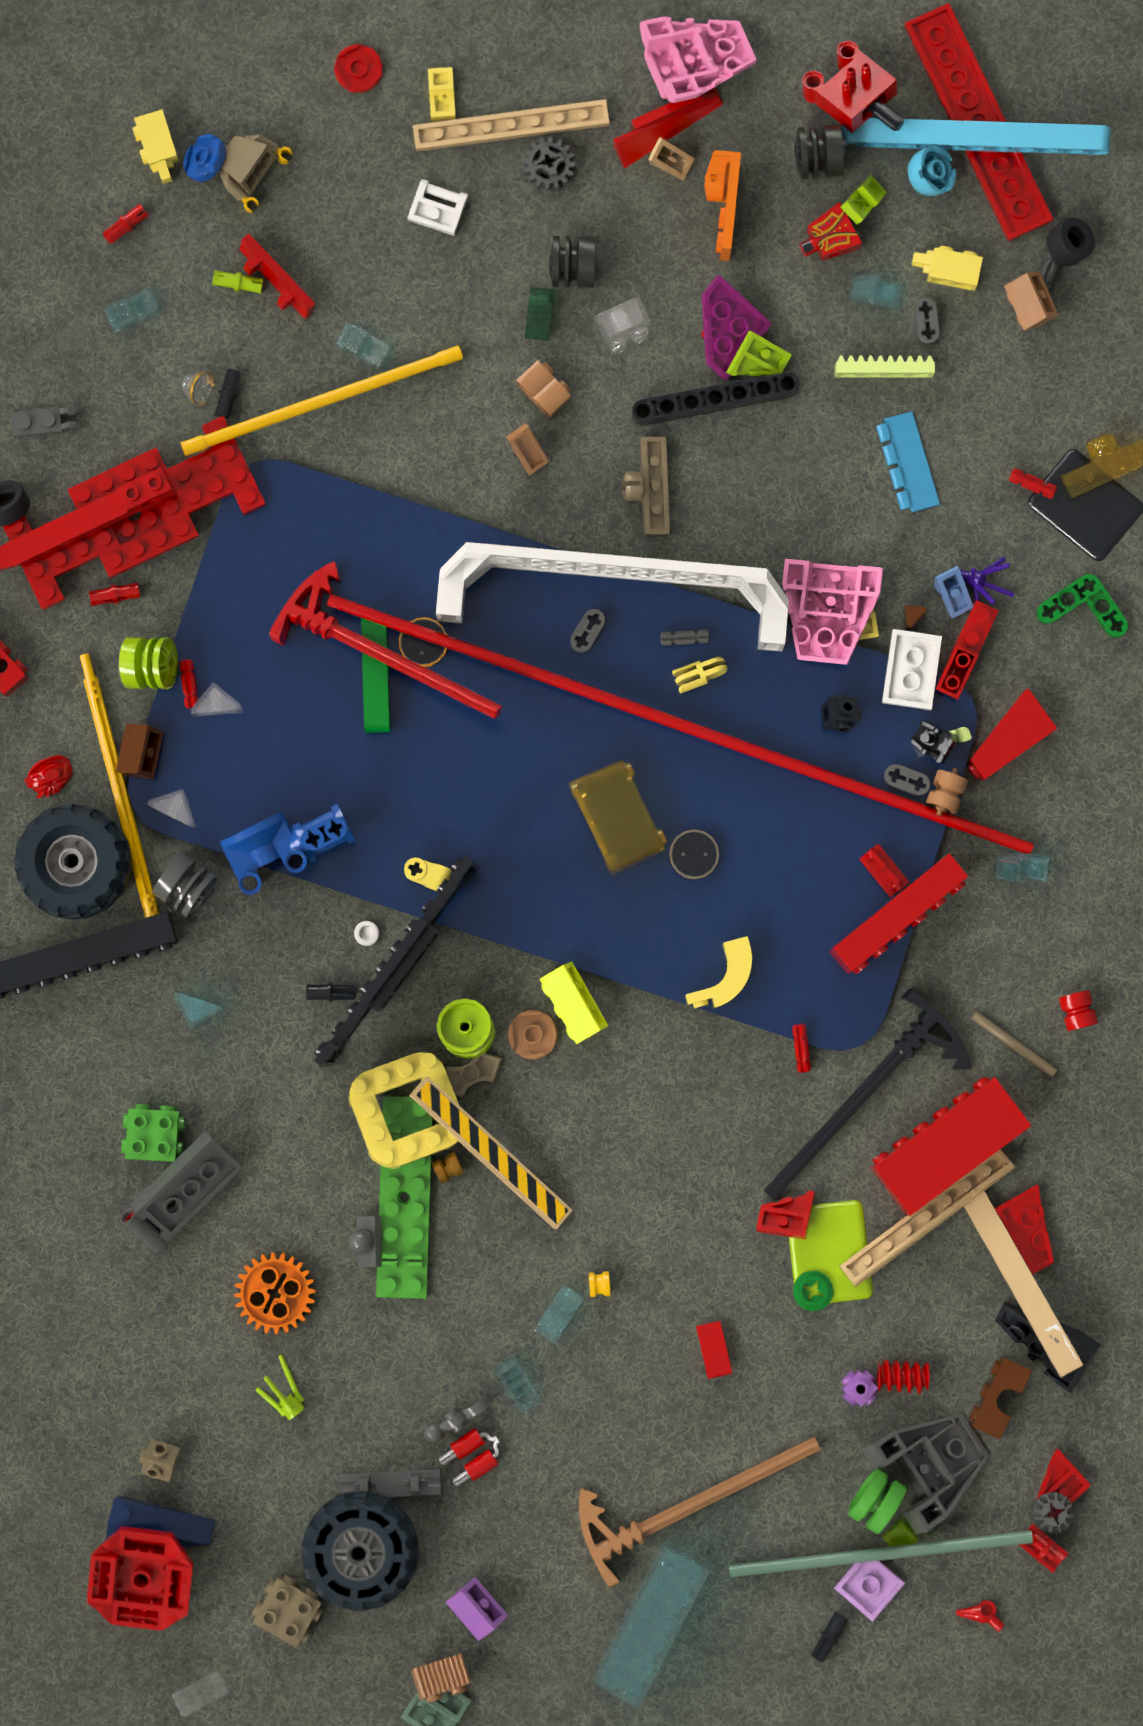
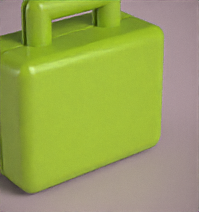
M850 1200L813 1205L806 1240L789 1237L794 1282L805 1272L818 1271L825 1274L832 1283L833 1296L830 1303L871 1297L873 1294L871 1276L855 1287L840 1268L841 1264L867 1246L864 1212L861 1202ZM816 1281L812 1287L803 1286L809 1292L807 1301H810L814 1295L823 1297V1294L817 1290L819 1281Z

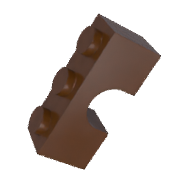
M1001 1357L1000 1361L996 1359L990 1370V1373L993 1374L989 1384L985 1382L979 1396L982 1397L979 1406L974 1405L968 1418L972 1420L970 1425L1000 1440L1010 1416L998 1409L997 1397L1002 1391L1007 1389L1022 1393L1032 1371L1004 1357Z

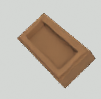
M526 423L506 436L513 452L517 455L529 476L550 462Z

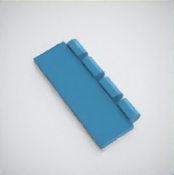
M913 412L885 418L884 423L877 425L876 428L880 442L890 441L891 443L883 446L882 449L887 465L897 464V468L889 470L894 489L904 487L905 490L896 494L901 511L910 508L911 513L940 505Z

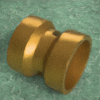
M455 1152L448 1154L443 1160L437 1159L431 1162L441 1184L448 1182L453 1176L459 1177L464 1174Z

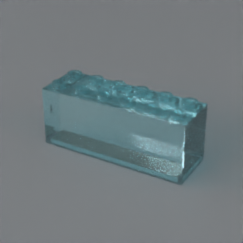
M663 1540L593 1674V1684L637 1708L640 1707L711 1571L709 1563Z

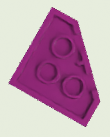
M716 275L701 294L706 365L721 379L727 381L731 375L726 372L747 333L752 331L762 337L772 323L720 275Z

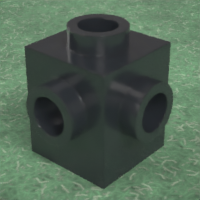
M847 695L828 697L821 706L823 730H837L840 733L851 731L861 719V708L857 705V697H848Z

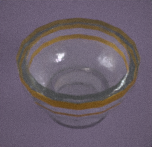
M201 371L185 376L182 382V391L186 393L189 401L196 406H202L207 403L214 388L212 374ZM203 389H207V390H208V393H207L206 396H203V395L201 394V392H202Z

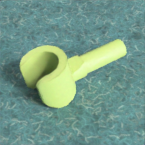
M966 727L949 731L958 737L959 743L972 739L970 731Z

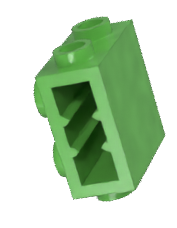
M135 1104V1109H128V1114H124L123 1128L127 1129V1137L122 1139L121 1152L125 1154V1159L174 1162L183 1153V1142H179L180 1132H184L185 1117H181V1112L175 1111V1106H160V1110H150V1105Z

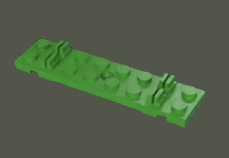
M383 1096L382 1114L393 1141L432 1127L433 1117L411 1097ZM431 1155L405 1164L397 1169L381 1166L379 1216H381L382 1267H377L376 1297L427 1298ZM407 1192L410 1195L409 1201H401V1193Z

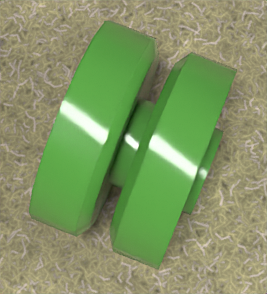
M875 1468L866 1478L847 1510V1515L856 1521H861L868 1515L866 1528L875 1534H879L893 1517L907 1491V1487L898 1481H893L886 1487L888 1475L878 1468Z

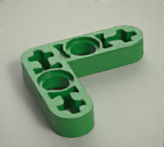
M1092 574L1080 577L1041 603L1036 611L1037 619L1041 623L1051 624L1085 602L1108 636L1112 638L1122 637L1128 629L1127 620L1100 580ZM1084 580H1087V582L1093 581L1095 584L1092 587L1093 591L1085 590L1080 594L1084 598L1080 599L1078 592L1073 587L1076 586L1077 590L1085 585ZM1064 593H1070L1074 596L1075 602L1073 605L1066 606L1062 603L1061 597ZM1056 599L1058 606L1063 612L1060 613L1058 608L1051 614L1053 618L1043 617V607L1047 609L1055 606L1053 600ZM1098 600H1105L1108 603L1109 609L1107 612L1100 613L1097 611L1095 604ZM1112 611L1116 614L1112 616L1114 622L1122 623L1120 633L1117 630L1112 631L1110 629L1113 625L1110 619L1106 622L1103 620Z

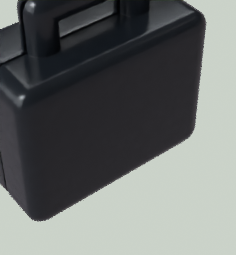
M1076 449L1068 450L1044 479L1045 484L1049 482L1057 486L1052 499L1042 496L1043 493L1041 492L1039 494L1033 492L1027 501L1030 509L1095 561L1104 560L1143 513V503Z

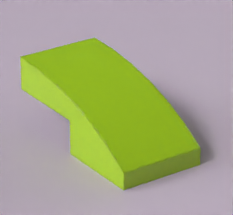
M869 175L842 204L841 208L858 225L864 220L871 209L879 204L887 191L872 175Z

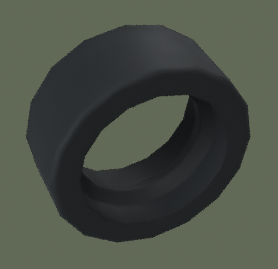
M15 480L0 482V504L13 498L10 503L0 508V526H7L20 520L30 507L28 495L21 484Z

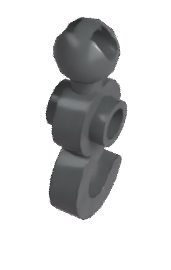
M484 1395L469 1407L459 1411L457 1407L444 1414L446 1419L440 1424L431 1423L427 1425L424 1432L425 1438L429 1442H439L444 1432L452 1429L455 1433L467 1425L465 1422L467 1419L487 1409L492 1402L487 1395Z

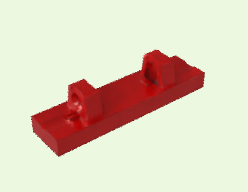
M250 234L243 237L239 250L248 259L243 270L249 276L259 270L281 293L277 302L279 308L284 311L292 305L304 319H307L313 313L316 303Z

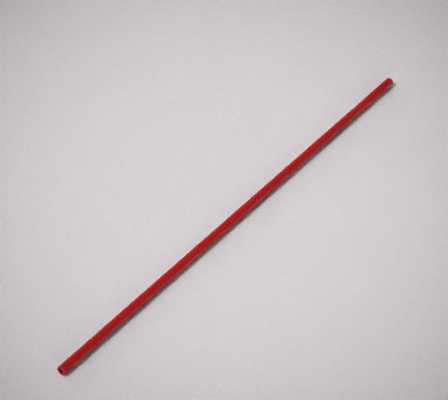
M333 594L329 597L327 606L1024 854L1030 855L1034 844L946 812H942L941 816L936 815L938 810L342 597Z

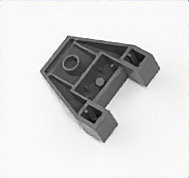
M963 1413L879 1435L861 1448L874 1469L886 1467L896 1460L921 1500L902 1513L915 1535L928 1532L948 1517L989 1458V1454ZM956 1418H958V1419L960 1420V1422L962 1423V1425L964 1426L965 1430H966L967 1433L969 1434V1436H970V1438L972 1439V1441L974 1442L975 1446L977 1447V1449H978L979 1452L981 1453V1455H982V1457H983L982 1459H981V1457L979 1456V1454L977 1453L976 1449H975L974 1446L972 1445L971 1441H970L969 1438L967 1437L966 1433L964 1432V1430L962 1429V1427L960 1426V1424H959V1422L957 1421Z

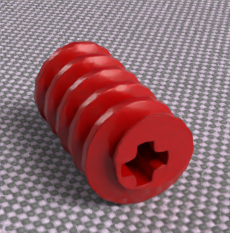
M884 1359L881 1366L878 1361L877 1390L881 1391L883 1384H886L888 1392H891L893 1385H896L898 1393H901L903 1386H906L908 1393H911L913 1387L917 1388L918 1394H921L924 1387L928 1391L929 1363L925 1362L922 1369H920L918 1362H914L912 1368H910L909 1362L904 1361L900 1368L897 1360H894L891 1367L886 1359Z

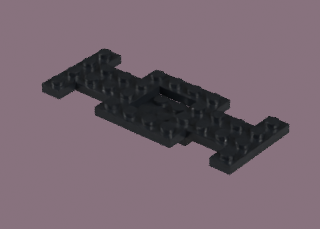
M466 855L463 859L460 857L456 859L450 868L453 871L450 875L451 879L448 881L445 878L437 889L440 894L434 901L430 899L422 909V912L425 913L422 918L419 917L418 920L413 918L405 929L408 934L402 941L398 939L391 947L390 952L393 954L387 962L383 959L374 971L377 973V976L374 980H367L359 991L362 994L359 999L361 1001H354L346 1013L349 1017L345 1022L340 1021L331 1032L334 1035L332 1040L322 1042L315 1050L314 1054L317 1056L314 1060L315 1063L321 1067L332 1066L346 1047L347 1041L370 1010L374 1008L378 1012L383 1011L441 931L434 926V923L463 885L465 886L479 867L473 860Z

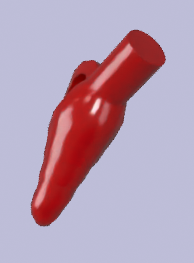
M983 1600L979 1605L956 1611V1615L979 1623H989L997 1632L1005 1625L995 1616L996 1606L990 1600Z

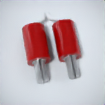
M474 1428L451 1443L452 1449L439 1457L441 1464L445 1465L455 1457H458L459 1460L463 1459L484 1445L483 1436L490 1441H495L493 1444L495 1454L493 1455L491 1450L488 1449L465 1464L464 1468L466 1471L453 1479V1483L456 1486H459L469 1478L476 1481L499 1465L496 1460L499 1454L497 1447L499 1440L496 1436L491 1437L487 1433L479 1434L477 1429Z

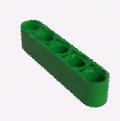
M361 618V636L388 649L387 627ZM362 653L365 733L390 732L389 666Z

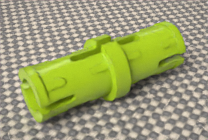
M214 270L212 285L233 288L236 292L244 290L261 294L263 278L244 276L242 272L233 274Z

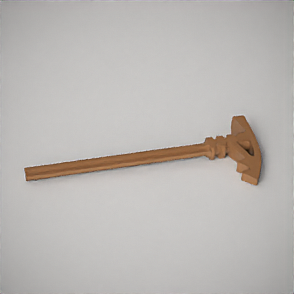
M815 1437L642 1522L637 1523L633 1520L630 1522V1528L625 1529L621 1526L619 1527L620 1533L616 1535L598 1518V1515L603 1513L605 1509L591 1504V1501L597 1498L598 1495L581 1489L579 1514L582 1532L590 1554L608 1587L611 1589L621 1584L620 1580L605 1564L612 1560V1553L616 1552L618 1555H622V1548L627 1547L632 1550L633 1543L638 1541L642 1545L647 1536L820 1451L821 1449ZM592 1522L608 1539L595 1545L589 1529V1523Z

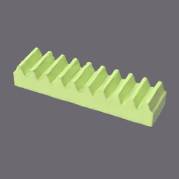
M840 355L838 362L835 364V377L933 378L935 373V362H933L931 356H928L926 362L923 361L922 356H918L916 362L913 361L912 356H909L906 362L903 361L902 356L898 357L897 362H894L892 356L888 357L887 362H884L882 356H879L877 362H874L872 356H869L867 362L864 361L862 356H859L857 362L854 361L853 356H849L848 361L845 362L843 356Z

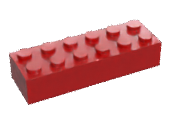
M950 853L947 854L829 952L847 974L852 971L855 974L859 973L870 964L867 961L869 957L873 955L876 959L889 948L886 943L891 939L895 943L907 934L906 927L911 924L915 927L927 917L925 912L929 908L934 911L946 902L947 899L944 897L946 894L950 893L953 896L966 885L963 880L968 875Z

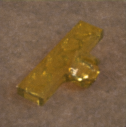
M1111 433L1101 435L1095 440L1092 439L1086 445L1090 461L1062 475L1061 478L1070 498H1074L1142 467L1143 438L1122 448L1117 444L1114 435Z

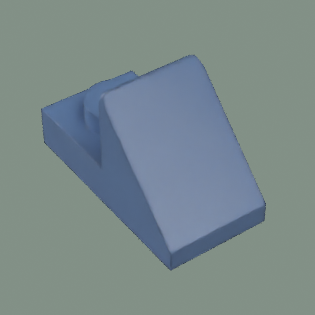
M958 566L935 577L934 588L942 596L947 612L952 619L972 609L973 604Z

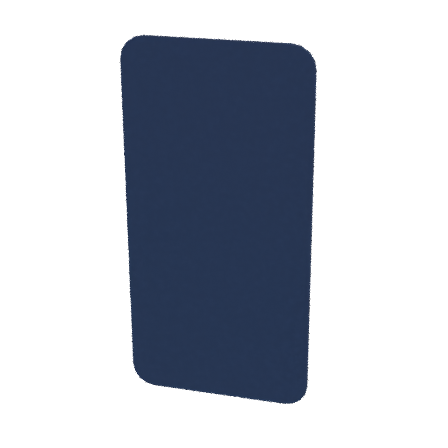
M266 459L248 465L266 505L243 515L234 494L222 499L174 640L178 654L176 681L173 687L168 690L158 688L146 725L164 731L154 780L129 776L128 794L132 809L145 825L161 834L225 854L219 841L283 811L290 828H292V825L297 822L301 825L331 811L330 806L337 803L355 842L351 844L345 842L316 856L317 860L312 863L307 859L306 867L298 873L289 871L281 857L262 867L422 918L425 914L422 912L423 907L430 899L434 901L440 893L408 879L404 872L406 862L411 858H420L450 869L458 857L463 859L466 855L479 867L465 886L463 885L435 922L437 924L563 965L572 961L576 969L686 1005V994L714 987L725 977L727 960L722 944L748 936L752 952V966L749 978L742 990L731 1001L720 1007L714 1008L712 999L707 1000L708 1005L698 1007V1009L791 1039L795 1038L793 1037V1025L805 1024L807 1036L805 1037L808 1038V1044L828 1050L844 1051L861 1046L877 1033L886 1016L914 927L911 924L906 927L907 934L895 943L892 939L886 943L889 948L876 959L873 955L869 957L867 961L870 964L857 974L854 971L847 974L829 951L934 866L946 825L448 648L445 656L438 663L425 668L501 705L500 716L493 719L389 666L390 732L365 733L362 652L334 638L325 640L321 634L315 635L311 629L306 630L302 628L301 624L296 625L292 622L284 646L272 641L269 632L281 610L296 589L314 572L331 562H335L340 581L330 580L333 595L381 612H386L389 615L409 622L416 618L433 619L443 626L448 636L929 807L932 806L926 804L930 791L936 790V786L933 783L937 771L952 772L953 768L958 769L956 774L962 777L975 737L977 712L972 696L965 688H963L958 700L935 689L931 711L883 704L882 697L888 662L887 654L856 645L848 665L798 660L792 634L793 627L788 622L783 650L758 649L759 613L663 582L492 567L465 589L463 622H440L436 616L440 569L466 542L564 550L288 461ZM311 592L301 606L308 608ZM323 593L319 612L324 611L328 614V617L334 616L338 618L339 625L361 635V617L327 606L330 594ZM588 610H600L605 617L602 631L588 652L583 654L576 653L570 644L573 632ZM598 615L587 618L590 621L587 629L591 630L594 624L600 625ZM387 627L388 649L403 656L399 649L401 632ZM706 629L709 632V642L705 644L695 642V644L675 645V643H672L670 646L661 645L660 635L662 632L671 631V633H674L675 631L685 630L698 632V630ZM586 632L582 638H575L578 648L582 645H588L586 643V637L588 636ZM715 657L725 659L723 665L728 667L725 674L708 680V684L680 694L678 690L680 686L675 682L677 677L673 676V670L697 661L701 663ZM182 660H192L194 670L192 673L195 674L197 694L195 695L198 697L199 706L189 709L185 707L184 698L186 696L183 694L182 672L179 666V662ZM937 671L935 688L942 674L940 671ZM837 695L857 697V705L861 708V719L851 731L840 733L837 730H823L821 706L828 697H835ZM922 719L948 731L966 727L969 729L972 737L969 741L962 743L958 741L945 764L935 762L934 758L922 754L921 750L911 743V738ZM894 764L907 767L926 775L930 781V788L923 796H913L888 786L884 781V772L889 766ZM896 769L893 773L889 772L888 774L892 777V782H896L897 779L903 781L906 779L899 776V771ZM918 778L917 781L908 780V783L915 785L914 790L925 789L922 779ZM331 819V828L328 830L329 832L333 831L339 836L338 829L342 826L341 824H336ZM323 826L317 828L323 833L324 841L329 839L324 833ZM694 829L704 831L712 836L717 843L719 851L718 863L714 870L706 877L695 880L684 878L677 873L671 865L669 856L671 844L675 838L684 831ZM308 830L309 838L306 840V843L311 842L312 845L317 847L316 839L319 838V835H314ZM877 844L882 847L909 881L907 885L892 897L887 895L859 860ZM293 854L288 859V864L291 867H299L302 863V857L298 854ZM415 863L414 866H409L408 869L411 870L412 876L422 873L423 870L419 868L420 864Z

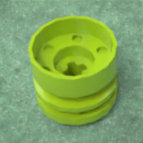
M145 637L126 638L122 643L119 654V673L123 685L128 689H145L149 686L151 689L160 688L168 690L173 687L178 672V654L173 640L169 637H162L160 639L153 637L149 640Z

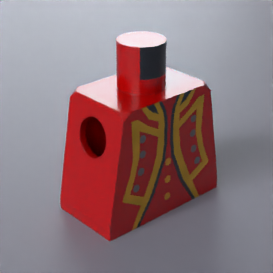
M840 202L808 226L807 233L810 238L799 244L805 257L818 251L822 261L860 249L862 242L848 216L841 208Z

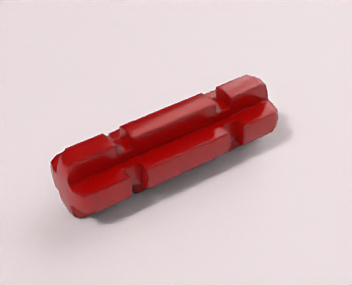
M1017 468L1012 470L1009 476L1010 482L1016 485L1020 483L1021 487L1037 494L1041 492L1043 493L1042 496L1052 499L1057 489L1056 485L1049 482L1045 484V480L1028 473L1026 475L1022 474L1023 471Z
M182 660L179 662V666L182 672L183 694L186 696L184 698L185 707L189 709L199 706L198 697L195 695L197 694L195 674L192 673L194 670L192 660Z
M796 1024L793 1025L792 1030L793 1037H795V1054L798 1060L797 1071L800 1073L809 1072L811 1070V1062L809 1059L808 1038L805 1037L807 1036L806 1025Z

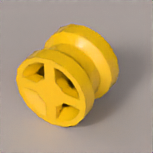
M604 1271L602 1274L589 1272L590 1297H596L598 1294L610 1296L609 1271Z

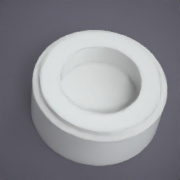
M363 921L355 928V939L363 946H371L379 938V929L373 922Z

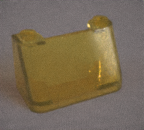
M623 760L568 783L572 796L577 799V805L580 807L601 851V855L605 857L604 860L611 876L664 851V844L667 843L661 829L657 831L631 778L635 774L630 763L625 764Z

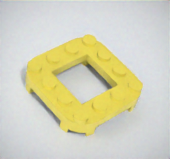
M420 1052L363 1072L351 1085L349 1105L353 1109L368 1148V1154L373 1161L383 1167L397 1169L442 1150H448L458 1142L439 1123L393 1141L376 1099V1095L419 1079L422 1081L428 1076L459 1105L446 1070L434 1054Z

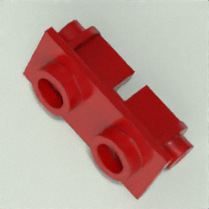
M879 844L859 858L889 897H892L909 883L908 879Z

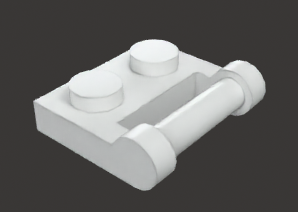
M421 179L408 215V221L454 236L468 199V194L463 192L460 194L431 185L429 181ZM427 193L455 202L456 206L453 208L426 199L424 195Z

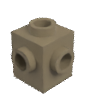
M151 1439L148 1448L142 1449L139 1462L143 1463L141 1474L170 1482L178 1461L180 1448Z

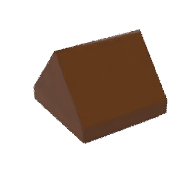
M905 605L903 608L905 628L911 630L926 614L927 609L921 606Z

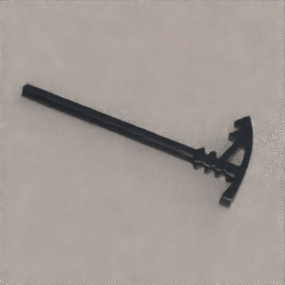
M908 989L901 998L923 1010L918 1015L919 1022L917 1024L914 1022L910 1024L912 1029L910 1032H902L904 1039L893 1042L895 1047L892 1052L764 1189L774 1201L904 1059H912L914 1057L913 1050L915 1048L919 1050L922 1048L921 1041L923 1039L945 1049L941 1059H956L952 1069H971L966 1048L956 1030L918 993ZM939 1024L951 1040L950 1042L945 1041L929 1032Z

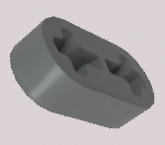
M922 298L916 303L914 308L916 334L921 344L929 346L934 344L939 337L937 306L932 299ZM923 304H927L928 308H932L928 313V319H925L924 312H919ZM925 324H929L930 332L935 333L931 336L930 340L921 334L925 332Z
M588 610L573 632L570 644L576 653L583 654L588 652L602 631L605 617L600 610ZM598 615L600 625L594 624L591 630L587 629L590 623L587 618ZM586 632L588 634L586 637L588 645H582L578 648L575 638H582Z
M894 764L889 766L884 772V781L888 786L913 796H923L930 788V781L926 775L907 767ZM896 769L899 771V776L906 779L905 781L897 779L896 782H892V777L888 774L889 772L893 773ZM918 778L922 779L925 789L914 790L915 785L908 783V780L917 781Z

